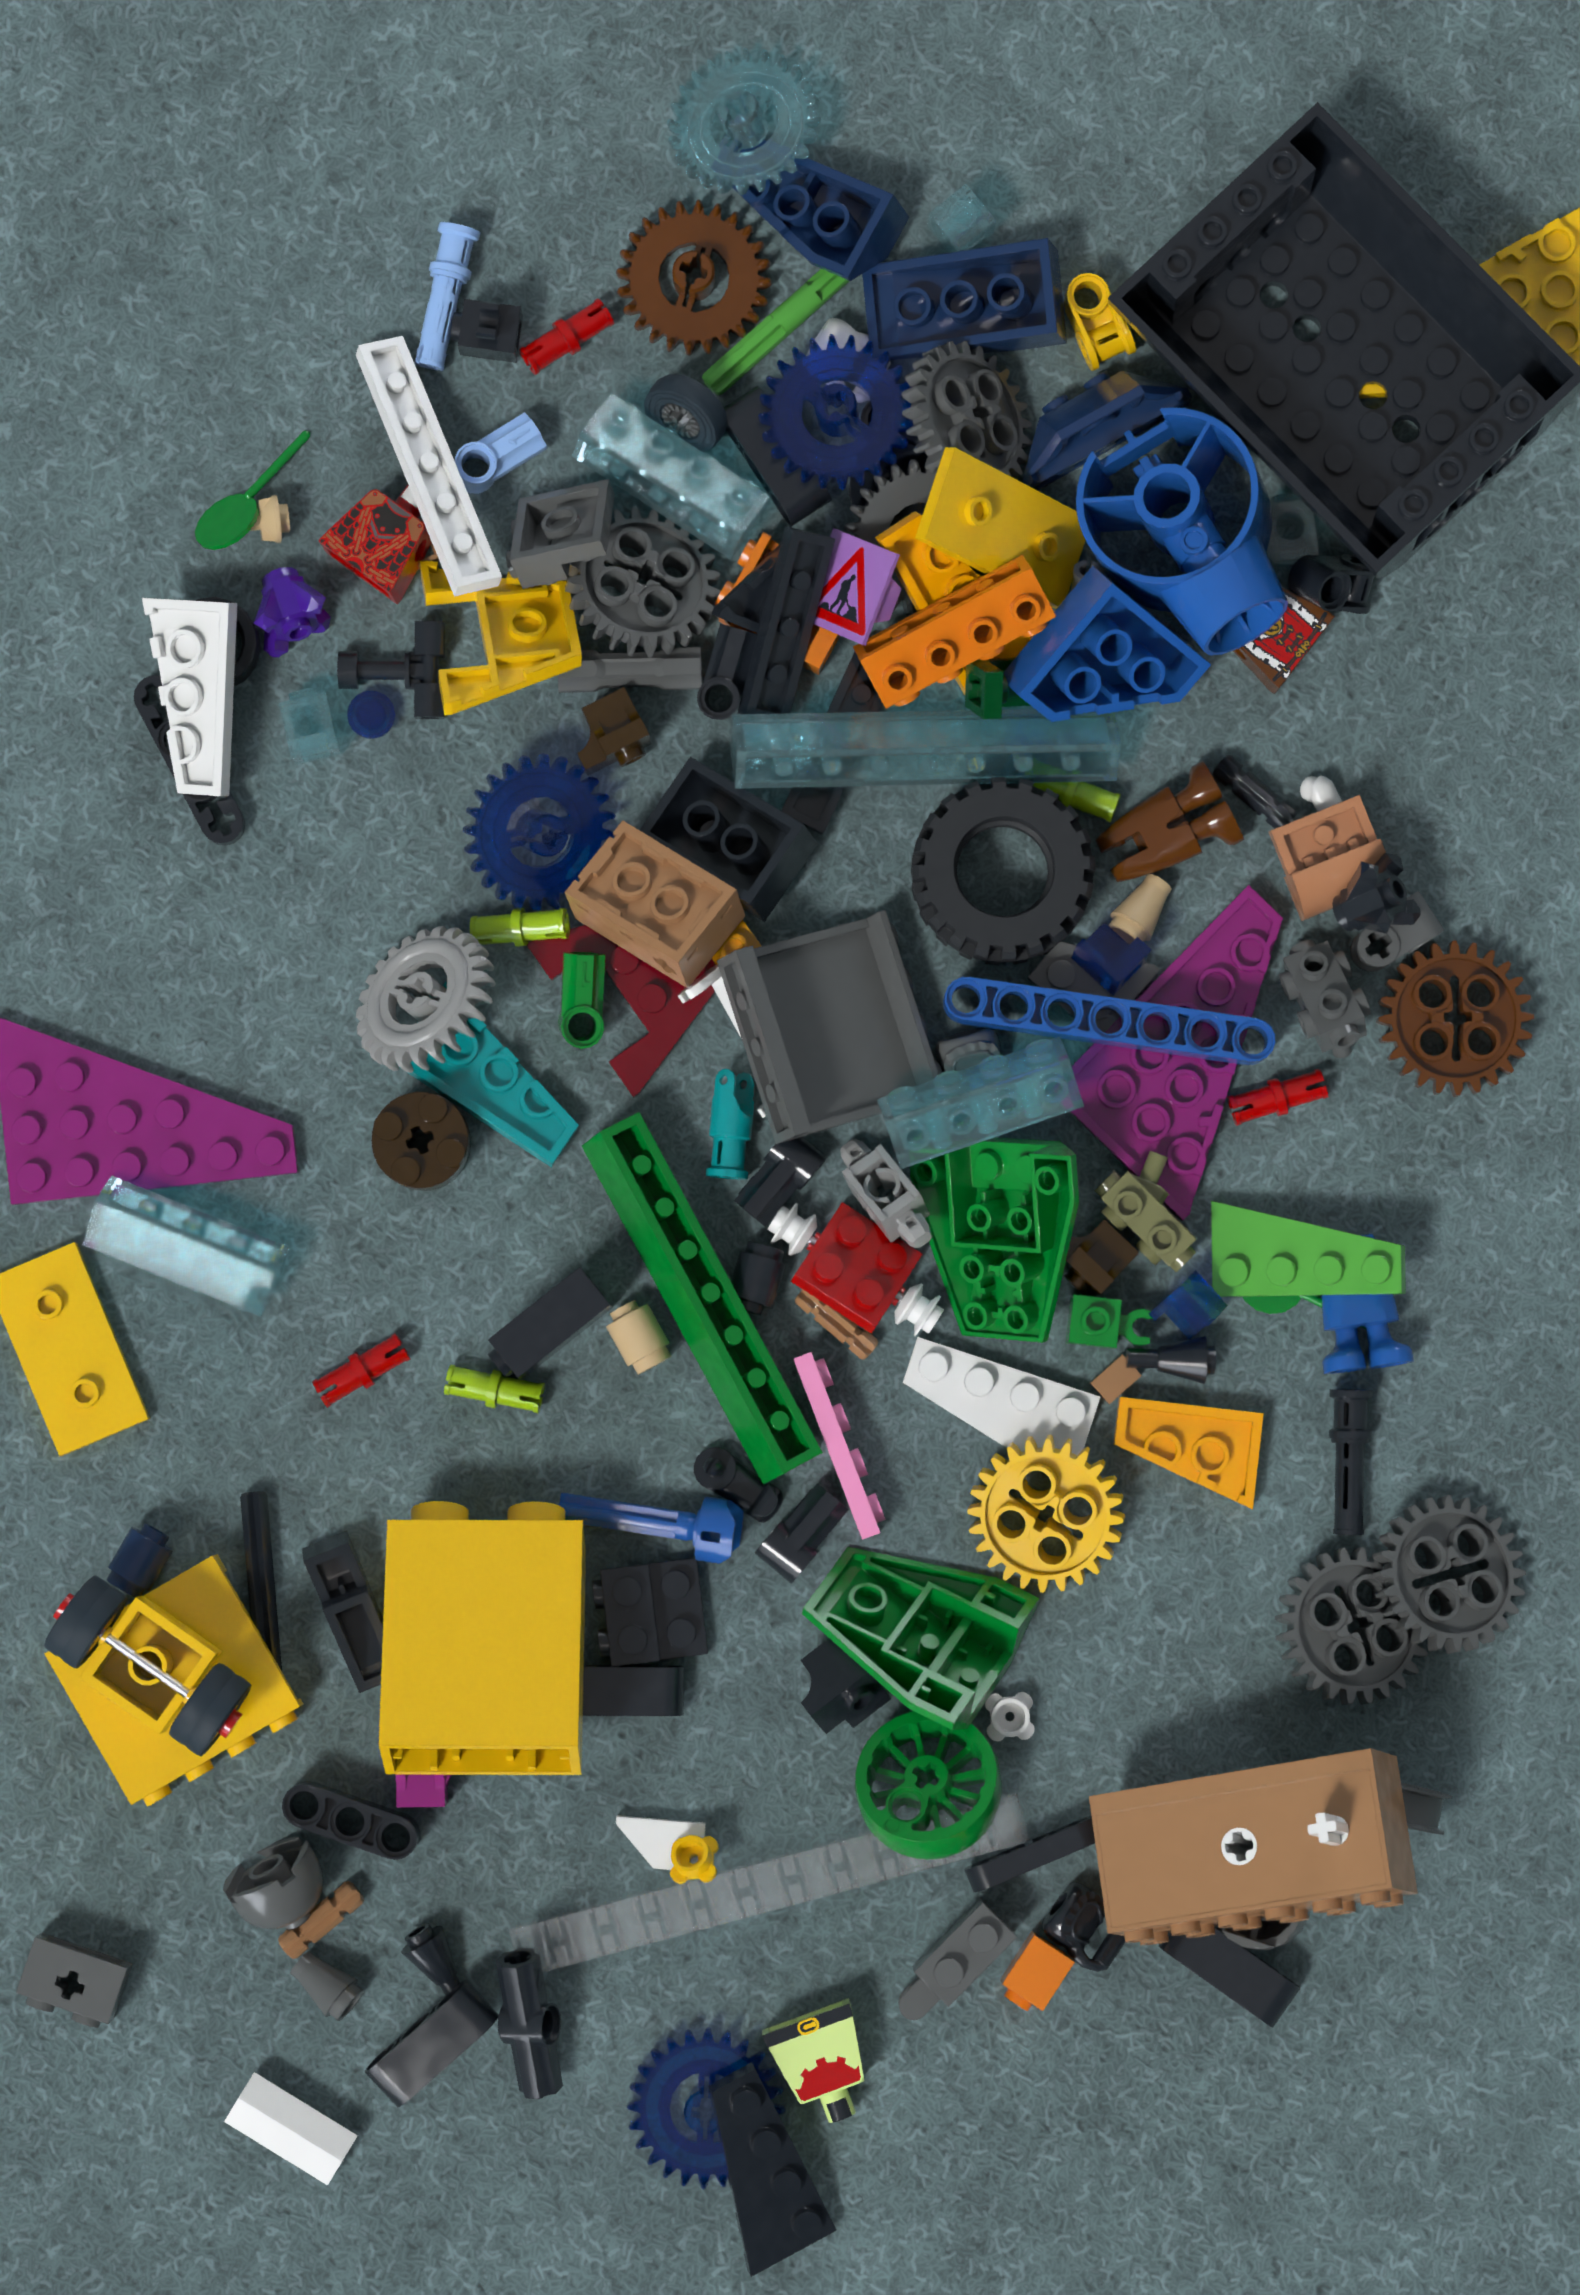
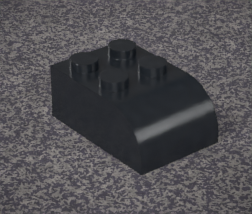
M691 756L640 829L641 832L737 889L743 909L763 922L767 920L818 845L804 824Z

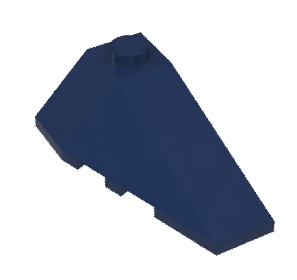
M737 128L714 167V170L810 264L849 281H852L888 258L910 218L894 194Z

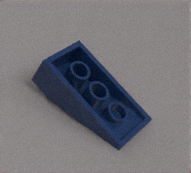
M1048 238L879 263L862 274L870 359L872 361L923 358V353L950 341H953L955 345L967 341L970 350L981 346L983 353L1018 351L1067 344L1059 255L1057 248Z

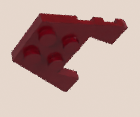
M586 925L570 929L568 939L534 940L527 944V947L551 981L562 974L563 952L577 951L605 954V971L649 1032L645 1037L609 1061V1064L633 1098L641 1093L647 1082L715 993L712 985H710L703 992L683 1004L677 995L686 987ZM712 959L708 962V964L704 967V969L700 972L696 979L699 978L702 974H704L707 970L715 966V963Z

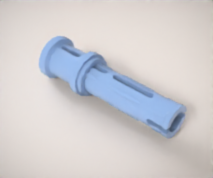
M440 222L437 231L441 233L436 260L430 262L429 266L430 276L433 277L432 289L427 304L419 347L414 360L415 365L436 371H444L447 348L451 337L453 315L457 310L462 285L467 284V280L471 278L472 272L468 269L473 242L478 241L480 237L478 230L450 222Z

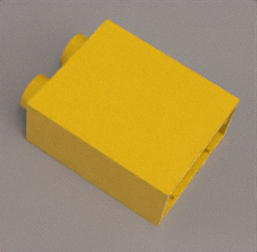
M430 1501L413 1506L411 1508V1520H387L379 1749L386 1774H582L586 1548L583 1520H565V1509L548 1502H523L512 1505L508 1508L507 1520H469V1510L465 1506L445 1501Z

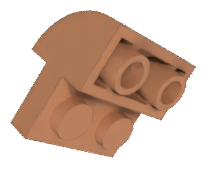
M1360 795L1269 831L1286 875L1284 877L1301 921L1333 909L1334 897L1339 895L1341 890L1347 888L1361 861L1375 864L1386 853L1381 839L1376 837Z

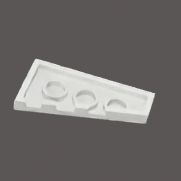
M142 598L145 615L150 616L153 638H149L152 656L158 660L162 686L158 687L161 706H166L170 730L166 733L177 793L229 796L237 603Z
M917 1337L903 1380L905 1385L1007 1448L1013 1442L1021 1452L1025 1451V1443L1029 1436L1034 1438L1038 1448H1043L1047 1436L1052 1435L1055 1448L1062 1449L1068 1438L1072 1439V1453L1078 1455L1084 1449L1100 1400V1396Z

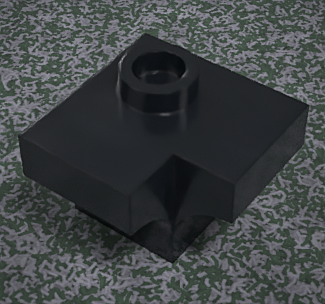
M830 1638L800 1660L811 1677L810 1691L801 1704L826 1734L844 1720L852 1728L856 1727L891 1700L881 1684Z

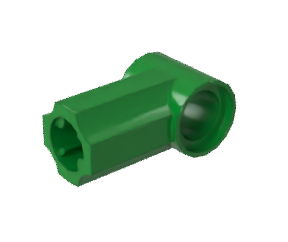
M563 952L561 1012L558 1026L566 1042L576 1048H590L597 1044L603 1036L604 1023L602 1017L605 954ZM577 1013H587L593 1017V1029L585 1037H575L569 1033V1021Z

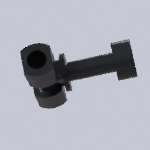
M415 621V651H405V661H359L358 651H339L337 661L338 688L359 689V680H405V689L414 690L415 719H445L439 687V658H445L444 622Z

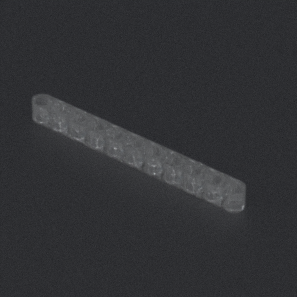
M1018 1793L1001 1795L999 1809L987 1832L971 1847L946 1858L925 1860L901 1855L885 1846L871 1831L859 1833V1837L856 1838L854 1835L814 1845L811 1850H808L807 1847L769 1857L763 1863L761 1860L724 1869L719 1871V1874L707 1883L702 1882L700 1879L687 1880L683 1884L672 1883L673 1887H668V1885L627 1895L624 1900L620 1897L579 1908L580 1912L575 1913V1910L534 1920L531 1925H528V1922L509 1928L508 1931L513 1950L518 1948H534L535 1953L540 1955L542 1971L546 1972L1016 1846L1029 1841L1030 1837ZM968 1805L956 1807L963 1815L973 1809L972 1806ZM945 1811L939 1812L943 1828L956 1823ZM931 1820L930 1825L926 1831H932L935 1829L933 1820Z

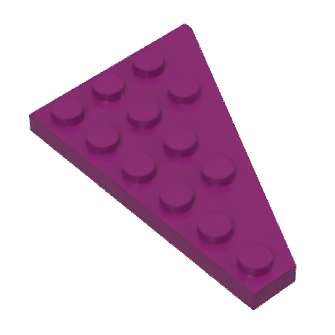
M1248 885L1136 1001L1252 1017L1283 918ZM1150 1016L1144 1020L1143 1030L1150 1039L1158 1041L1167 1038L1169 1026L1162 1017ZM1119 1017L1105 1033L1112 1034L1119 1031L1121 1028V1018ZM1203 1022L1193 1025L1191 1037L1198 1046L1204 1048L1215 1044L1217 1039L1216 1032L1210 1024ZM1244 1030L1240 1034L1239 1044L1241 1048L1248 1030ZM1094 1043L1048 1092L1134 1175L1140 1176L1150 1150L1168 1157L1157 1184L1161 1185L1169 1194L1163 1204L1183 1221L1191 1212L1192 1203L1205 1168L1206 1159L1237 1064Z
M0 1018V1105L11 1205L299 1173L293 1125Z

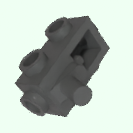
M1313 940L1299 942L1291 948L1289 956L1283 958L1285 972L1279 974L1281 986L1289 1001L1295 998L1298 1001L1302 1011L1297 1012V1017L1306 1038L1315 1037L1322 1053L1332 1049L1333 1055L1336 1058H1345L1352 1052L1351 1045L1355 1044L1359 1038L1367 1035L1365 1016L1371 1014L1369 1004L1361 988L1351 990L1346 978L1351 977L1352 972L1342 950L1333 953L1328 941L1317 945Z

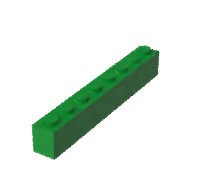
M640 1112L597 1133L584 1143L582 1148L762 1483L765 1484L823 1453Z

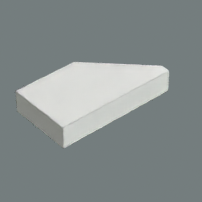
M616 1816V1825L654 1869L671 1870L674 1867L671 1860L672 1845L677 1839L689 1835H695L702 1839L705 1837L706 1823ZM693 1857L690 1862L692 1864L696 1863L698 1857Z

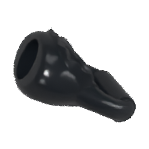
M1077 1882L1072 1883L1065 1889L1043 1922V1931L1046 1936L1057 1945L1064 1947L1070 1957L1082 1968L1100 1972L1107 1970L1125 1944L1124 1936L1107 1934L1092 1959L1087 1956L1084 1951L1085 1945L1090 1943L1089 1939L1097 1927L1103 1923L1105 1911L1103 1899L1085 1885Z

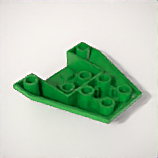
M983 1136L909 1145L911 1183L921 1194L930 1213L925 1218L932 1233L929 1243L961 1334L963 1336L1040 1343L1048 1341L1079 1205L1076 1154L1061 1141Z

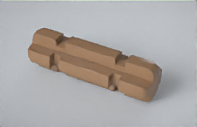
M803 1289L796 1296V1305L807 1314L810 1312L814 1314L816 1322L842 1344L847 1342L850 1345L848 1349L860 1359H866L877 1347L878 1340L865 1329L862 1331L858 1328L857 1324Z
M347 1881L334 1891L335 1894L332 1899L326 1897L310 1911V1918L297 1928L286 1930L280 1935L278 1939L279 1944L292 1959L298 1958L309 1949L308 1943L319 1941L345 1919L343 1916L346 1912L351 1914L363 1904L364 1897L352 1882Z

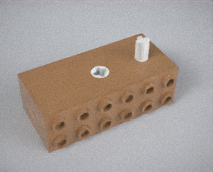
M1372 1748L1089 1796L1107 1933L1124 1936L1125 1943L1140 1942V1945L1169 1942L1168 1933H1171L1172 1936L1186 1935V1938L1211 1936L1216 1934L1215 1926L1217 1925L1219 1928L1233 1927V1931L1262 1927L1261 1918H1266V1921L1279 1920L1280 1923L1300 1922L1308 1920V1911L1312 1910L1313 1913L1327 1912V1916L1350 1914L1356 1912V1903H1361L1362 1906L1374 1905V1908L1394 1907L1404 1904L1403 1896L1418 1894L1397 1756Z

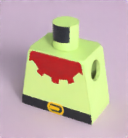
M849 1998L762 2030L765 2044L800 2104L820 2098L829 2123L846 2119L856 2113L847 2088L865 2080Z

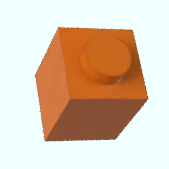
M1031 1931L1000 1978L1001 1983L1008 1988L1004 1996L1026 2011H1029L1032 2005L1043 2011L1075 1961L1068 1954Z

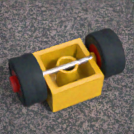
M94 1575L80 1588L75 1596L69 1593L53 1615V1618L57 1621L45 1640V1648L55 1656L60 1657L71 1667L77 1669L87 1661L99 1644H101L102 1646L79 1679L160 1735L166 1732L171 1726L169 1735L173 1739L185 1745L196 1755L202 1756L211 1748L220 1735L226 1739L243 1716L238 1709L246 1699L252 1685L224 1664L218 1663L210 1670L222 1653V1650L145 1596L135 1597L113 1629L112 1626L125 1607L127 1597L116 1588L111 1587L105 1580Z

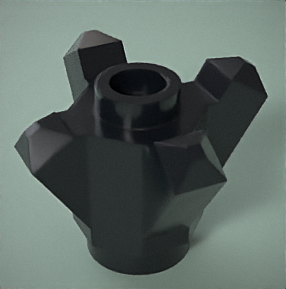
M1385 853L1375 864L1361 861L1347 888L1341 890V893L1334 897L1332 903L1333 912L1343 929L1347 931L1368 929L1387 934L1391 925H1414L1421 915V909L1414 899L1407 900L1405 885L1397 877L1403 871L1402 860L1397 854Z

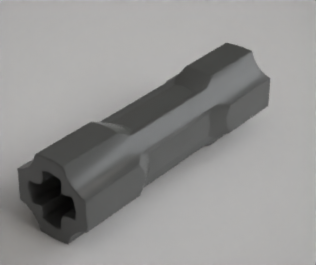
M701 647L673 648L672 653L669 655L661 649L654 652L652 658H648L645 652H637L633 656H628V653H601L595 650H581L582 666L558 675L559 693L596 692L603 688L623 687L699 690L702 685Z

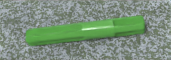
M820 269L703 373L702 379L706 386L718 396L723 395L844 287L849 280Z

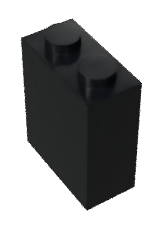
M579 1267L490 1337L488 1341L494 1349L488 1353V1356L505 1377H509L514 1373L518 1378L524 1379L613 1307L584 1270Z

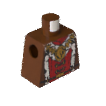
M1284 588L1282 589L1288 600V607L1281 619L1254 641L1233 651L1273 694H1276L1335 617L1328 611L1315 606Z

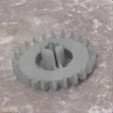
M444 926L435 927L432 932L427 929L419 931L415 940L411 936L404 938L400 949L394 946L389 949V958L386 961L380 959L375 967L378 972L367 977L365 982L369 985V989L362 991L358 999L364 1004L356 1010V1018L360 1020L357 1025V1034L362 1037V1048L369 1052L371 1058L377 1063L387 1066L392 1071H398L400 1067L408 1073L414 1071L411 1064L412 1060L423 1070H429L430 1067L426 1061L428 1053L437 1061L445 1063L446 1060L442 1054V1046L444 1044H447L457 1052H461V1048L456 1042L455 1035L457 1032L474 1038L475 1034L469 1028L466 1021L468 1018H476L480 1021L486 1020L485 1016L474 1007L475 1004L482 1001L487 1004L493 1003L492 998L480 989L485 985L490 987L496 985L494 979L483 972L484 970H494V965L487 959L489 953L486 948L479 944L478 940L470 933H464L457 927L447 930ZM430 968L444 969L447 975V989L431 975L422 971ZM397 1002L418 1023L413 1025L400 1024L396 1017Z

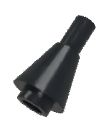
M1206 1336L1160 1346L1157 1349L1127 1348L1126 1368H1157V1371L1205 1384L1206 1376L1215 1374L1216 1349L1215 1346H1207Z
M429 1923L417 1927L405 1937L407 1945L402 1949L401 1953L435 1985L440 1986L445 1995L461 1983L456 1976L457 1971L443 1926L432 1928Z

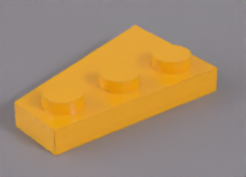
M1119 1397L1113 1445L1253 1509L1264 1413Z

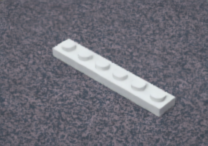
M399 336L358 345L356 358L454 597L499 586L502 578L501 572L404 337Z

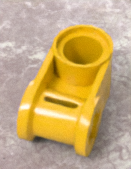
M1085 273L1078 275L1071 281L1065 293L1063 304L1075 331L1076 340L1089 369L1094 371L1099 369L1100 362L1123 352H1126L1128 355L1135 353L1136 346L1126 321L1108 304V297L1111 295V292L1104 279L1096 274ZM1083 288L1091 289L1098 296L1099 304L1092 309H1083L1075 302L1074 292Z

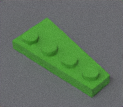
M1211 1201L1212 1297L1406 1294L1404 1245Z

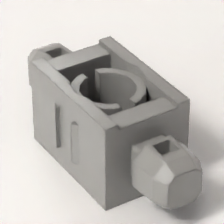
M852 1139L843 1145L840 1152L847 1168L842 1171V1174L852 1194L889 1241L893 1242L901 1236L909 1246L914 1248H920L929 1242L932 1238V1233L925 1218L930 1213L923 1198L884 1147L880 1144L875 1150L871 1151L863 1141ZM882 1185L885 1190L894 1189L892 1193L896 1200L890 1203L887 1196L878 1198L879 1192L877 1187Z

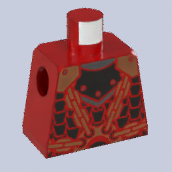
M407 485L395 502L379 490H371L320 538L319 543L328 555L398 605L432 541L425 524L418 519L421 514L410 487Z

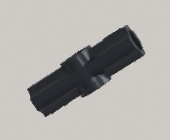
M518 1948L514 1951L504 1952L496 1959L503 2005L498 2016V2033L503 2043L511 2044L519 2091L524 2093L525 2098L541 2099L544 2096L556 2094L563 2087L556 2049V2041L561 2030V2014L555 2003H548L540 1955L535 1953L534 1948Z

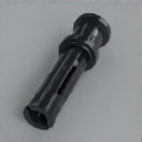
M1330 1389L1329 1397L1334 1399V1428L1329 1430V1438H1331L1332 1443H1336L1333 1534L1364 1535L1365 1444L1369 1443V1440L1372 1439V1431L1367 1429L1368 1399L1373 1397V1390Z

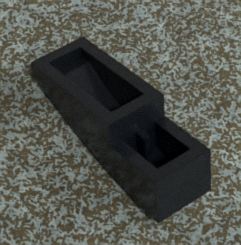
M346 1530L302 1548L303 1562L321 1600L322 1610L358 1692L361 1693L381 1685L383 1617Z

